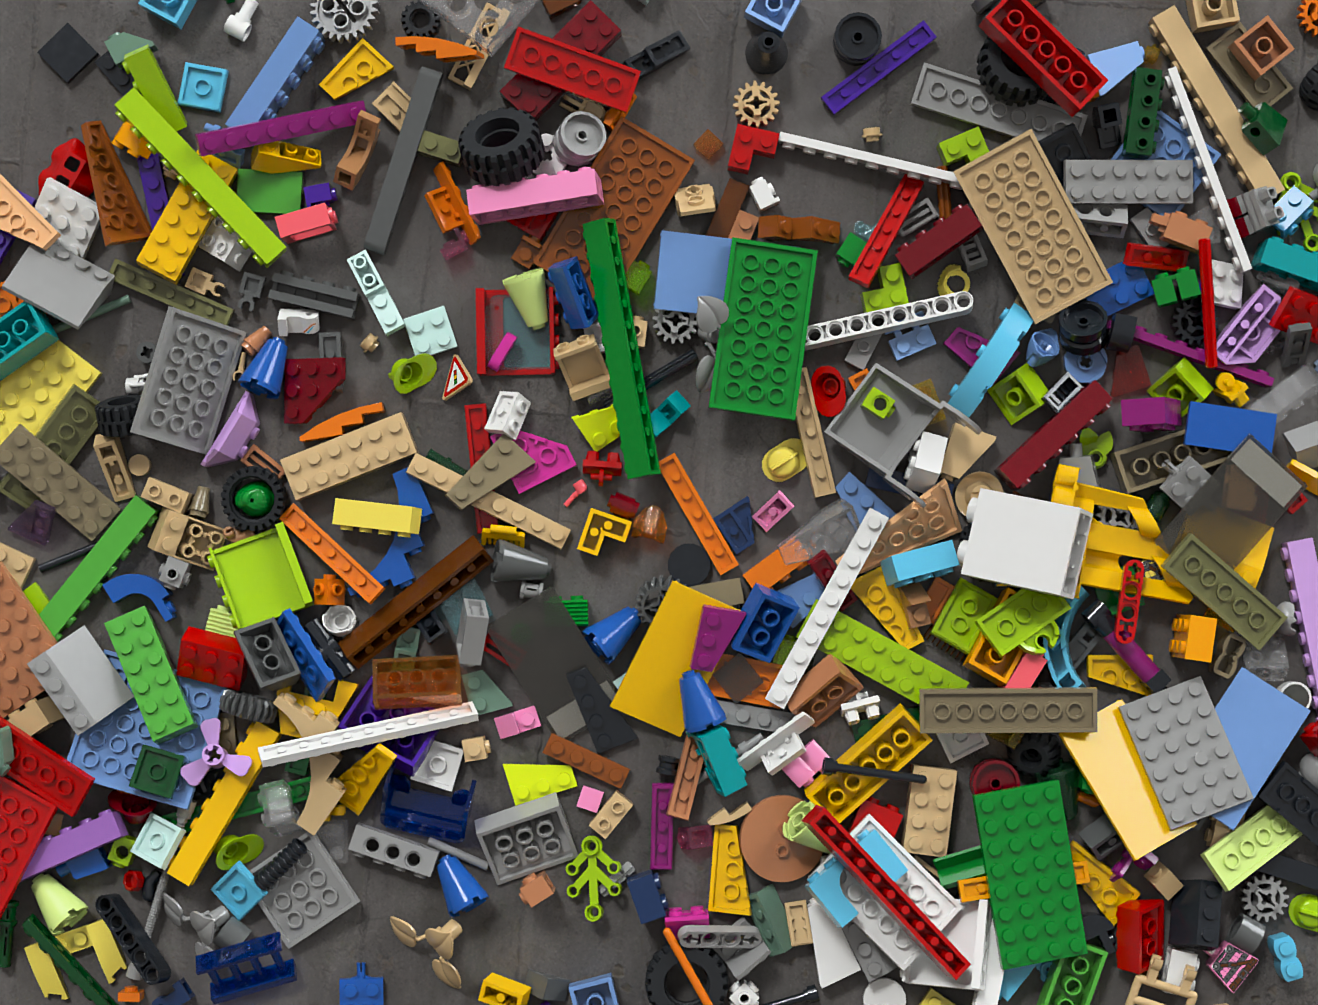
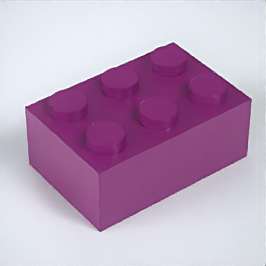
M1169 397L1121 400L1122 426L1129 427V431L1154 432V429L1173 431L1175 426H1182L1181 400Z

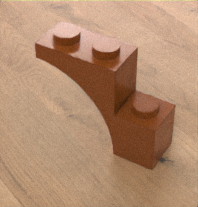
M781 215L760 216L758 238L770 241L794 240L839 244L840 222L814 216L797 218Z

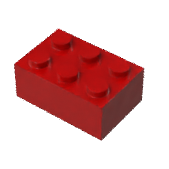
M189 626L181 639L176 675L240 691L247 677L248 663L236 638Z

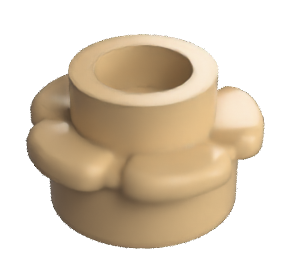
M880 127L865 128L861 137L866 138V142L879 141V137L883 134L880 133Z
M370 333L362 341L360 347L364 349V353L368 350L370 352L374 351L379 344L377 341L378 336Z

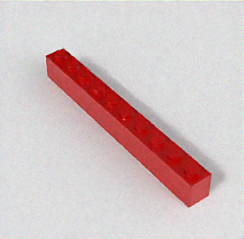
M816 805L801 820L802 823L946 976L957 980L971 963L825 807Z

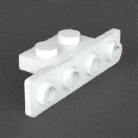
M805 712L794 716L791 721L779 727L766 739L761 740L758 745L743 753L737 759L739 766L749 771L763 761L767 772L773 776L806 752L799 734L815 723L814 719Z

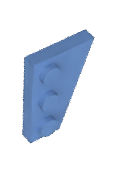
M850 472L835 487L857 528H859L869 508L885 515L889 519L896 515L890 507Z
M814 574L777 590L792 597L800 607L790 625L792 628L807 616L815 600H819L824 592V588Z

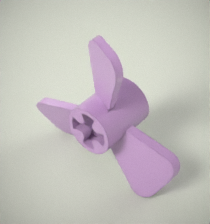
M212 718L203 721L200 728L207 746L202 751L201 759L181 768L180 773L191 786H198L211 767L219 769L224 766L238 776H245L252 765V759L249 756L230 755L219 745L221 721L219 719ZM217 750V754L221 755L220 759L214 758L213 762L209 759L213 754L212 751Z

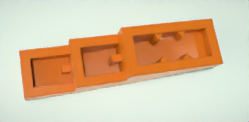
M419 36L395 37L397 47L403 50L416 49V52L422 56L436 55V59L444 63L484 59V54L456 42Z
M384 403L366 405L338 414L300 436V441L304 443L342 436L345 434L344 427L365 424V415L384 413Z

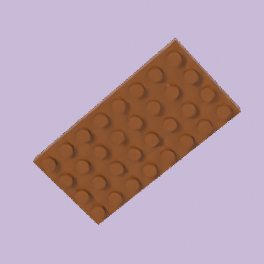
M621 116L591 165V169H595L601 179L604 205L564 211L534 259L533 264L548 272V268L554 263L577 256L594 300L595 292L590 278L591 269L587 260L586 241L583 238V224L602 218L616 220L626 276L695 160Z

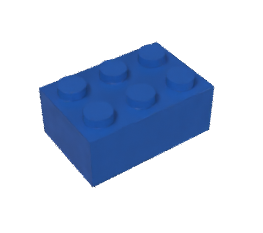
M755 583L741 611L746 612V616L729 644L736 651L770 663L800 607L792 597Z

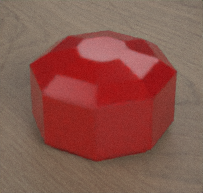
M129 870L124 875L123 884L126 890L139 891L143 887L144 877L141 871Z

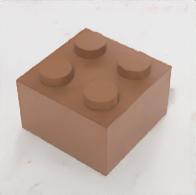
M1268 15L1228 47L1254 81L1295 49Z

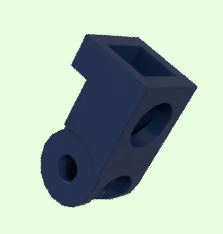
M183 977L172 985L174 991L168 995L159 996L152 1002V1005H182L192 999L195 994Z

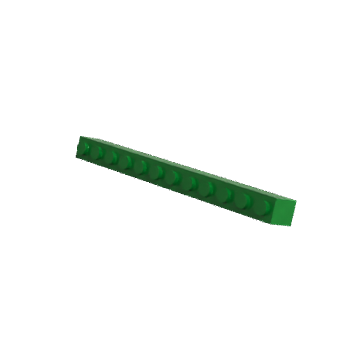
M602 218L583 224V238L586 241L587 260L591 269L590 278L594 286V300L598 309V322L601 326L602 344L606 354L605 363L609 371V385L613 393V407L616 411L617 429L621 438L620 447L624 455V470L628 479H640L658 475L661 472L616 220Z

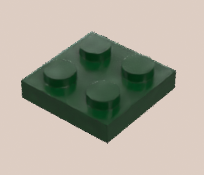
M143 744L129 787L172 799L181 774L180 770L184 766L186 757Z

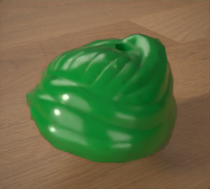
M264 481L250 482L237 492L235 505L247 515L253 517L264 516L271 512L274 505L272 488Z

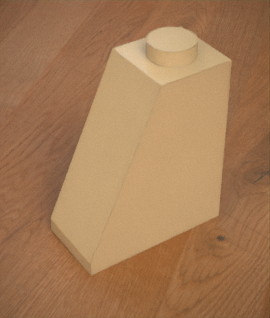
M954 423L948 437L940 478H945V480L953 482V479H960L995 442L996 436L984 432L978 435L969 427H963L961 424Z

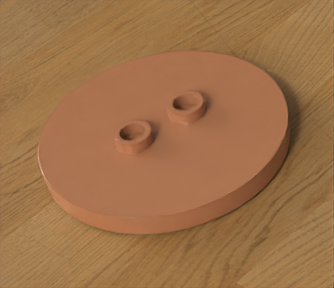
M775 795L765 798L752 807V810L747 813L742 822L739 834L742 856L747 865L756 874L774 882L797 880L808 874L817 865L823 854L822 851L790 841L783 834L784 822L787 823L790 818L787 816L789 811L796 804L804 801L798 797Z

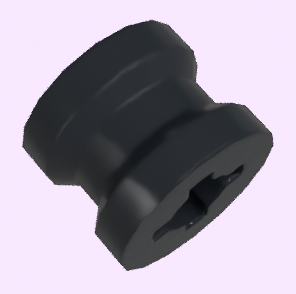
M659 755L658 760L660 763L656 768V772L676 776V765L679 763L680 758Z

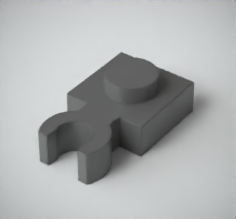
M244 272L239 293L244 294V298L238 302L239 309H243L244 303L249 302V311L254 312L256 308L254 298L261 299L266 282L265 277Z

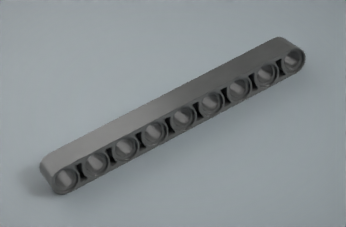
M424 66L421 67L363 247L366 250L385 255L419 154L417 151L423 131L427 129L442 83V72Z

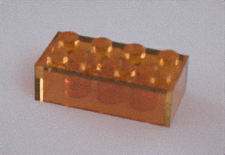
M458 655L372 659L373 702L375 710L462 705L461 664H459Z

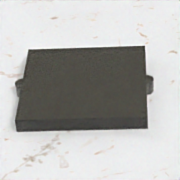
M738 653L730 661H725L724 666L712 674L735 704L739 703L747 695H752V691L764 682L741 653Z

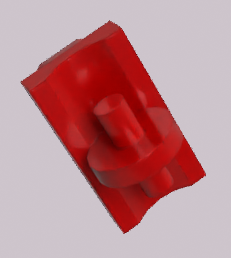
M587 452L586 460L583 459V474H591L592 480H599V486L603 487L604 480L612 481V476L621 477L622 462H620L619 453L610 452L608 453L607 461H599V452Z

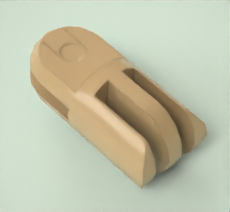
M566 94L563 98L579 107L578 111L590 112L598 117L601 122L604 120L606 111L601 104L577 96L584 100L581 103ZM560 102L559 106L570 111L571 113L578 112L576 109L563 102Z

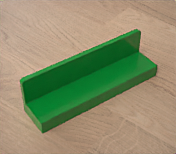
M980 845L933 859L940 884L945 890L958 886L957 880L985 876Z

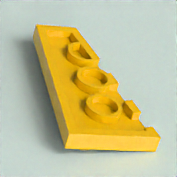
M881 566L856 578L851 590L898 644L910 649L924 642L918 627L908 629L900 592L894 585H886Z
M715 825L708 911L751 916L752 910L744 861L739 845L738 825Z

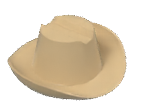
M974 472L959 482L955 491V502L963 515L966 516L970 500L973 497L978 498L980 488L1004 493L1001 483L994 475L987 472Z

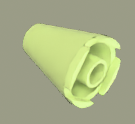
M543 268L523 272V274L514 275L502 280L505 289L527 327H532L533 330L545 327V322L548 321L545 272Z
M810 801L799 802L789 811L787 815L790 817L788 822L783 824L784 836L790 841L830 854L831 852L801 821L815 807V804Z
M40 874L33 879L31 889L52 935L56 936L65 932L64 927L68 925L73 927L87 914L88 911L86 909H89L88 906L50 874Z

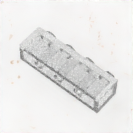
M1306 363L1245 409L1277 414V424L1287 417L1285 413L1291 408L1294 411L1304 404L1302 400L1307 396L1312 398L1318 394V373L1310 363Z

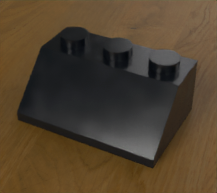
M1202 879L1179 880L1184 886L1172 897L1168 945L1212 952L1218 948L1223 887L1219 882Z

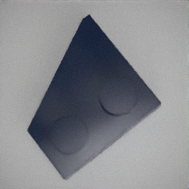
M748 496L713 518L736 555L755 543L750 499Z

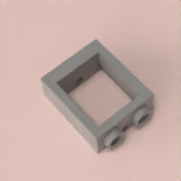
M463 598L456 650L459 664L467 667L481 666L489 621L485 600Z

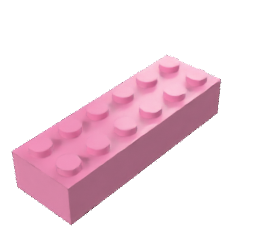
M582 167L576 172L559 171L557 175L552 176L540 174L534 179L527 180V178H522L521 181L511 182L510 185H474L472 189L466 190L469 215L478 225L604 205L601 179L595 169H591V167Z

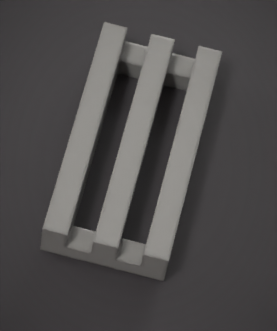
M929 198L922 200L912 207L910 213L925 204L928 206V208L904 222L899 231L901 239L939 216ZM931 211V216L903 231L902 228Z

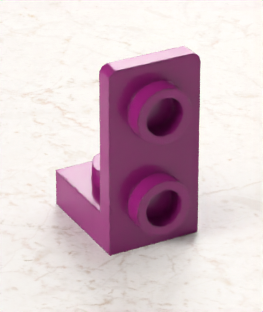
M1125 848L1121 853L1123 858L1113 866L1111 870L1113 874L1109 880L1115 882L1122 878L1132 861L1137 867L1145 871L1154 866L1159 858L1152 852H1149L1140 857L1139 860L1134 861Z

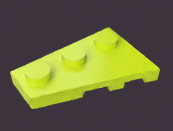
M613 404L607 408L595 409L590 411V413L571 417L594 451L598 452L620 436Z
M503 764L515 806L554 792L578 786L572 766Z

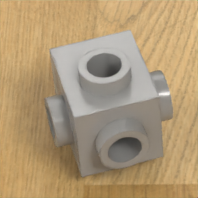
M168 556L166 563L163 562L158 571L160 575L159 580L163 581V586L169 589L183 588L184 585H188L192 574L189 572L193 564Z

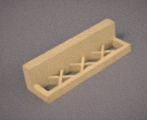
M488 2L486 3L464 45L469 48H476L479 52V46L484 45L481 53L484 54V59H477L471 62L464 61L465 64L461 65V61L456 62L447 79L469 91L471 90L511 13L504 8L501 10ZM488 9L499 14L495 23L487 25L485 14ZM483 20L485 26L479 27ZM486 29L487 40L477 43L476 32ZM472 40H474L475 45L469 46ZM474 64L470 71L469 65ZM466 66L469 75L465 82L454 77L457 69Z

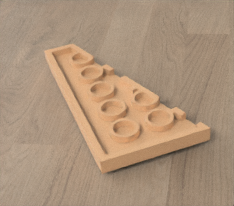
M0 174V230L43 250H47L61 234Z
M945 478L919 497L926 503L925 508H921L913 501L887 521L859 574L880 566V561L890 556L923 548L962 531ZM843 555L839 557L837 560H835L837 566L840 563Z

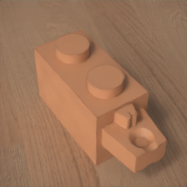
M1180 211L1170 214L1165 212L1163 216L1156 213L1151 215L1148 223L1159 227L1158 232H1161L1159 240L1198 255L1199 239L1209 238L1213 229L1207 226L1208 223L1200 219L1194 221L1187 218L1188 215Z

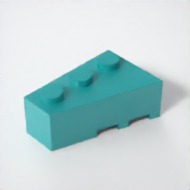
M712 724L702 731L686 732L688 738L693 737L698 746L695 752L698 756L702 755L706 765L704 769L718 794L726 797L747 786L745 780L746 773L743 767L739 766L737 758H739L738 753L731 746L729 741L731 737L725 727L720 725L713 726Z

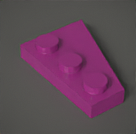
M957 327L943 345L971 368L978 358L975 355L982 344L986 346L989 340ZM1015 351L998 378L1017 358L1020 352Z
M703 604L690 662L691 669L708 672L714 670L746 616L745 611Z

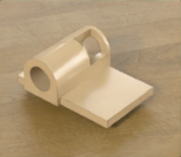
M710 184L679 188L675 193L678 217L680 215L687 216L716 211L714 191Z

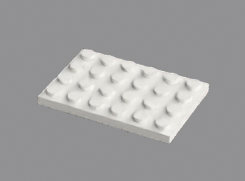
M867 814L849 834L857 841V835L865 829L868 831L875 829L908 869L895 883L941 931L963 907L870 814ZM832 853L829 854V856L813 871V873L816 871L820 873L822 870L825 869L823 865L829 859L834 857ZM844 867L840 875V887L845 897L859 913L852 921L902 971H905L922 952V949Z

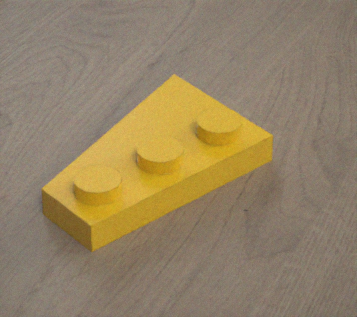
M362 38L322 80L319 86L336 101L395 68Z
M1118 654L1087 655V677L1145 696L1151 695L1140 683L1141 680ZM1147 654L1148 657L1153 661V655Z

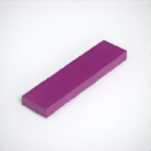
M652 783L650 870H672L673 817L667 816L666 812L674 783Z

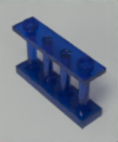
M280 931L195 956L197 975L208 973L212 980L210 983V994L213 1005L297 981L294 959L284 961L280 954V951H282ZM271 954L275 964L263 967L259 957ZM250 960L254 970L242 973L238 964ZM229 967L233 976L221 980L216 970Z

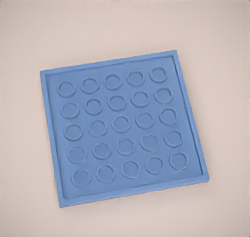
M104 649L105 655L131 690L117 653ZM177 676L198 728L157 745L153 742L136 699L133 697L79 736L75 734L67 760L94 777V784L189 810L196 786L188 784L181 774L172 799L131 788L129 783L143 744L185 756L184 766L201 759L202 751L207 746L200 728L201 723L212 718L219 719L221 713L219 708L220 697L223 691L229 688Z

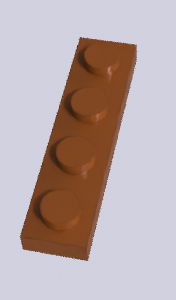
M552 732L543 749L544 754L620 789L630 771V768Z

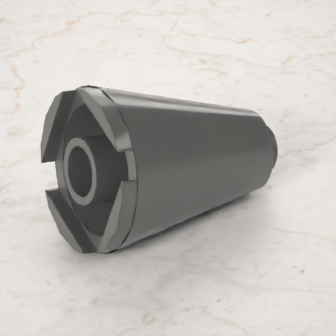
M498 539L496 541L492 555L494 560L493 567L490 569L491 581L545 579L546 575H550L551 563H548V558L505 540Z

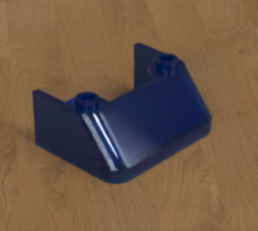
M393 762L383 787L380 813L381 824L388 828L448 842H463L472 810L477 781L472 780L469 791L465 789L457 790L451 798L410 788L411 782L406 776L395 775L396 762Z

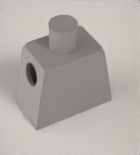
M1082 443L1069 444L1070 456H1062L1059 464L1081 468L1077 482L1101 488L1093 455H1083Z

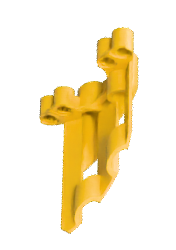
M1058 464L1053 481L1051 502L1079 507L1093 513L1094 505L1128 510L1139 529L1138 531L1105 525L1092 517L1074 598L1080 599L1081 585L1120 592L1123 570L1119 566L1118 559L1123 555L1155 561L1165 581L1143 577L1141 596L1189 604L1194 599L1191 592L1161 567L1170 554L1163 542L1161 531L1148 510L1144 499L1079 483L1077 480L1081 468ZM1131 575L1130 579L1126 578V582L1134 581L1138 583V579L1134 580V575ZM1127 585L1125 593L1136 595V588L1132 585Z

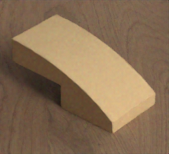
M745 801L730 814L723 807L707 819L709 825L724 824L747 814L752 810V807Z

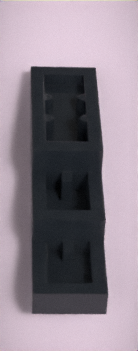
M679 30L647 46L642 52L626 59L622 64L641 71L638 79L640 80L690 50V46Z

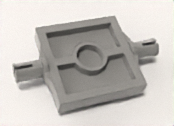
M1188 455L1176 467L1168 459L1164 461L1165 463H1162V467L1169 472V475L1159 488L1190 516L1201 505L1207 507L1209 511H1214L1211 506L1216 508L1217 504L1209 497L1220 483L1197 461Z

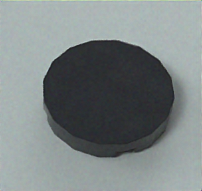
M693 543L683 544L676 547L670 554L668 571L675 581L680 579V584L695 586L708 576L710 558L701 546Z

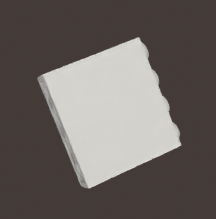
M955 899L963 908L941 930L944 936L971 963L957 980L946 976L922 951L905 971L900 969L902 981L915 985L984 991L992 916L990 901L979 899V901L960 902V899Z

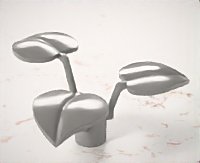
M712 296L697 297L696 321L699 327L698 336L706 341L705 345L708 346L714 358L709 355L705 356L698 365L696 387L699 393L711 390L716 355L712 344L717 343L719 329L721 328L720 324L726 322L729 317V309L726 303Z
M163 893L162 903L167 917L177 926H181L183 921H191L193 928L202 943H195V952L200 963L208 971L219 975L218 958L207 945L212 943L214 933L220 930L219 927L230 919L228 910L221 905L211 912L209 910L204 913L192 911L190 916L187 917L183 915L181 906L168 894Z

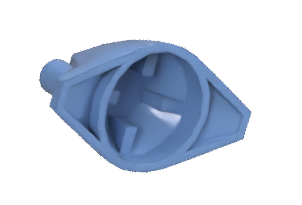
M1049 328L1033 333L1026 352V361H1028L1027 363L1031 367L1045 364L1059 354L1060 348L1057 332Z

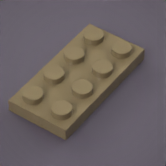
M1238 22L1204 50L1243 99L1252 107L1261 102L1272 106L1290 92L1293 87L1275 65L1254 81L1228 49L1235 40L1247 32L1242 23Z

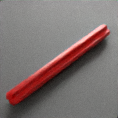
M1203 238L1199 239L1198 245L1206 368H1216L1218 360L1211 240Z

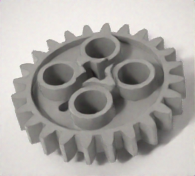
M315 0L316 3H310V6L314 9L310 14L314 18L312 22L317 26L316 29L322 32L324 38L329 36L332 42L337 38L340 44L343 43L344 38H346L348 43H351L352 37L359 41V34L366 37L365 30H373L370 23H377L378 21L374 16L380 15V12L376 9L380 6L377 0H341L356 19L355 23L351 21L336 0ZM330 5H334L332 10L326 11ZM358 8H364L362 12L356 13ZM347 21L345 25L339 26L340 22Z

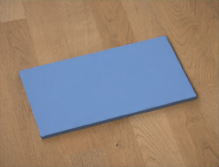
M662 230L660 233L654 309L697 314L698 296H712L723 301L732 239Z
M1241 667L1218 702L1215 710L1251 793L1255 798L1307 718L1310 710L1255 676L1246 668ZM1253 800L1211 816L1229 829L1234 830Z

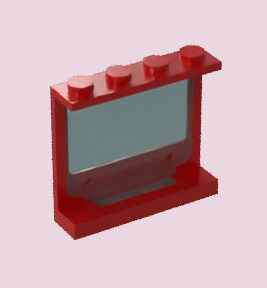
M554 287L546 289L548 321L545 322V327L533 330L532 327H527L507 290L476 288L478 376L556 375V369H560V366L554 358L553 348L559 345V335H555V326H559V314H555V305L559 303L556 299ZM510 332L518 338L502 366L496 372L487 367L506 333Z

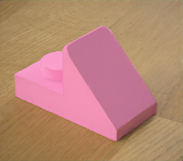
M779 490L752 518L767 532L794 505Z
M535 705L494 718L500 739L542 726Z

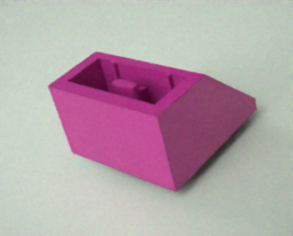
M702 905L691 906V910H682V907L669 908L665 916V927L670 928L675 938L679 940L677 933L681 927L685 925H709L708 909H704ZM710 933L704 936V938H710Z

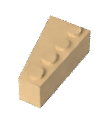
M50 696L38 701L36 698L24 704L25 709L22 711L18 709L8 715L9 720L7 721L35 738L34 734L37 735L53 726L52 723L63 720L65 717Z

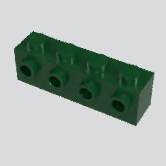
M1136 67L1132 72L1122 156L1148 159L1156 151L1157 142L1153 140L1154 133H1157L1159 128V120L1156 117L1157 111L1160 112L1162 106V99L1159 98L1160 90H1163L1165 78L1162 77L1163 70Z

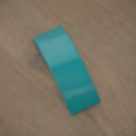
M677 390L650 413L655 439L691 407Z

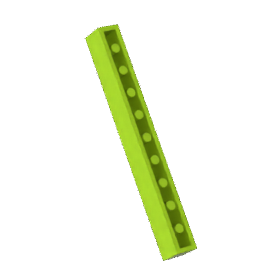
M134 87L114 104L117 111L115 115L123 123L127 121L132 126L130 129L138 139L142 137L147 142L145 146L152 154L158 153L161 156V163L169 171L173 169L178 174L176 176L178 181L184 187L188 185L193 190L191 194L198 202L204 201L207 204V211L215 219L219 217L224 222L222 224L223 228L229 234L234 233L239 238L237 242L243 249L247 250L249 248L254 255L252 257L260 266L264 264L268 268L287 251L286 246Z

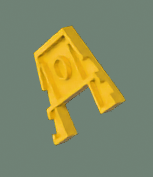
M338 680L334 701L322 699L316 702L311 696L291 692L292 685L278 690L277 696L281 692L284 694L289 693L297 699L296 702L298 704L310 707L315 712L314 715L318 716L323 710L325 712L330 711L339 718L359 684ZM278 708L280 734L302 738L297 727Z

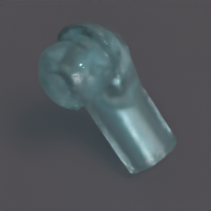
M858 221L854 225V231L858 236L869 239L877 223L871 226L864 224L863 221Z

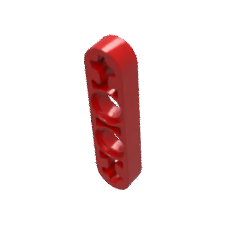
M1139 560L1126 562L1122 571L1114 626V639L1120 644L1132 642L1136 633L1144 577V565ZM1133 564H1136V568L1139 569V572L1134 574V580L1138 579V583L1134 581L1126 582V578L1130 579L1132 571H1129L1128 567L1133 566ZM1127 585H1132L1136 588V595L1134 597H1128L1125 594V587ZM1128 606L1133 610V616L1130 619L1122 616L1121 611L1124 607ZM1120 621L1124 623L1132 622V626L1128 625L1126 628V632L1130 633V637L1125 638V641L1119 635V632L1124 630V624L1120 625Z

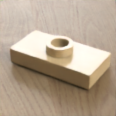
M806 900L784 903L791 947L813 944Z

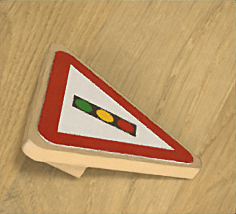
M455 354L452 359L442 397L445 401L461 390H464L473 382L459 355Z

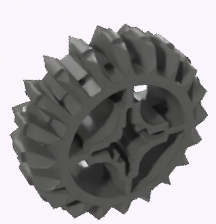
M663 574L659 576V579L654 576L650 581L644 582V587L639 588L638 592L640 594H637L635 598L638 601L635 608L640 609L637 613L638 616H644L643 623L649 622L651 624L656 614L655 612H657L672 582V575L667 580H665ZM659 590L658 597L649 600V594Z
M226 689L220 697L219 708L223 712L240 718L270 724L274 722L278 714V707L273 704L274 701L259 695Z

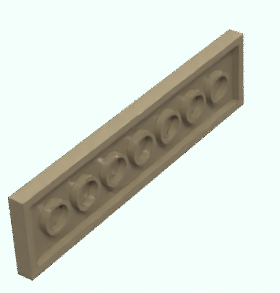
M919 688L920 733L1097 732V688Z

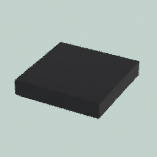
M69 23L62 27L37 52L68 84L99 55Z

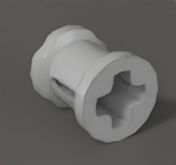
M526 580L522 581L520 599L525 597L537 599L538 602H541L544 583L538 585L527 583Z

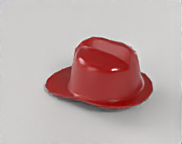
M828 365L816 369L811 379L816 408L821 415L834 417L844 409L846 403L845 380L835 367Z

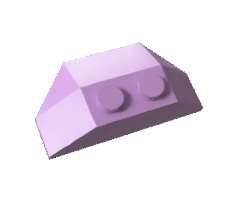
M1262 284L1243 304L1216 339L1217 358L1225 365L1255 363L1281 331L1269 325L1281 303V297L1265 284Z
M245 391L201 462L202 466L212 467L237 461L239 457L243 458L249 449L247 444L251 439L254 440L260 431L258 428L260 421L252 393Z

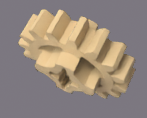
M754 81L753 86L745 83V90L742 88L738 89L740 96H734V100L738 103L733 104V108L738 109L735 112V117L741 116V124L747 121V126L751 127L752 124H755V127L759 129L760 123L766 127L768 124L767 120L774 121L772 114H778L779 111L774 107L779 106L780 101L774 100L778 94L771 93L772 86L766 89L765 82L757 86V82ZM751 92L750 98L742 101L743 98ZM760 92L764 93L768 98H764L760 95ZM754 101H758V104H761L759 109H755ZM770 109L765 116L761 117V113L764 110ZM744 111H748L750 114H752L753 118L749 117Z

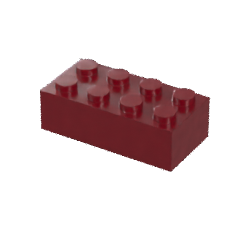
M962 204L958 205L951 211V216L946 219L941 217L933 223L934 228L928 232L926 230L921 231L915 236L916 240L911 244L906 242L897 249L898 253L895 256L912 279L984 230L968 204L965 206Z

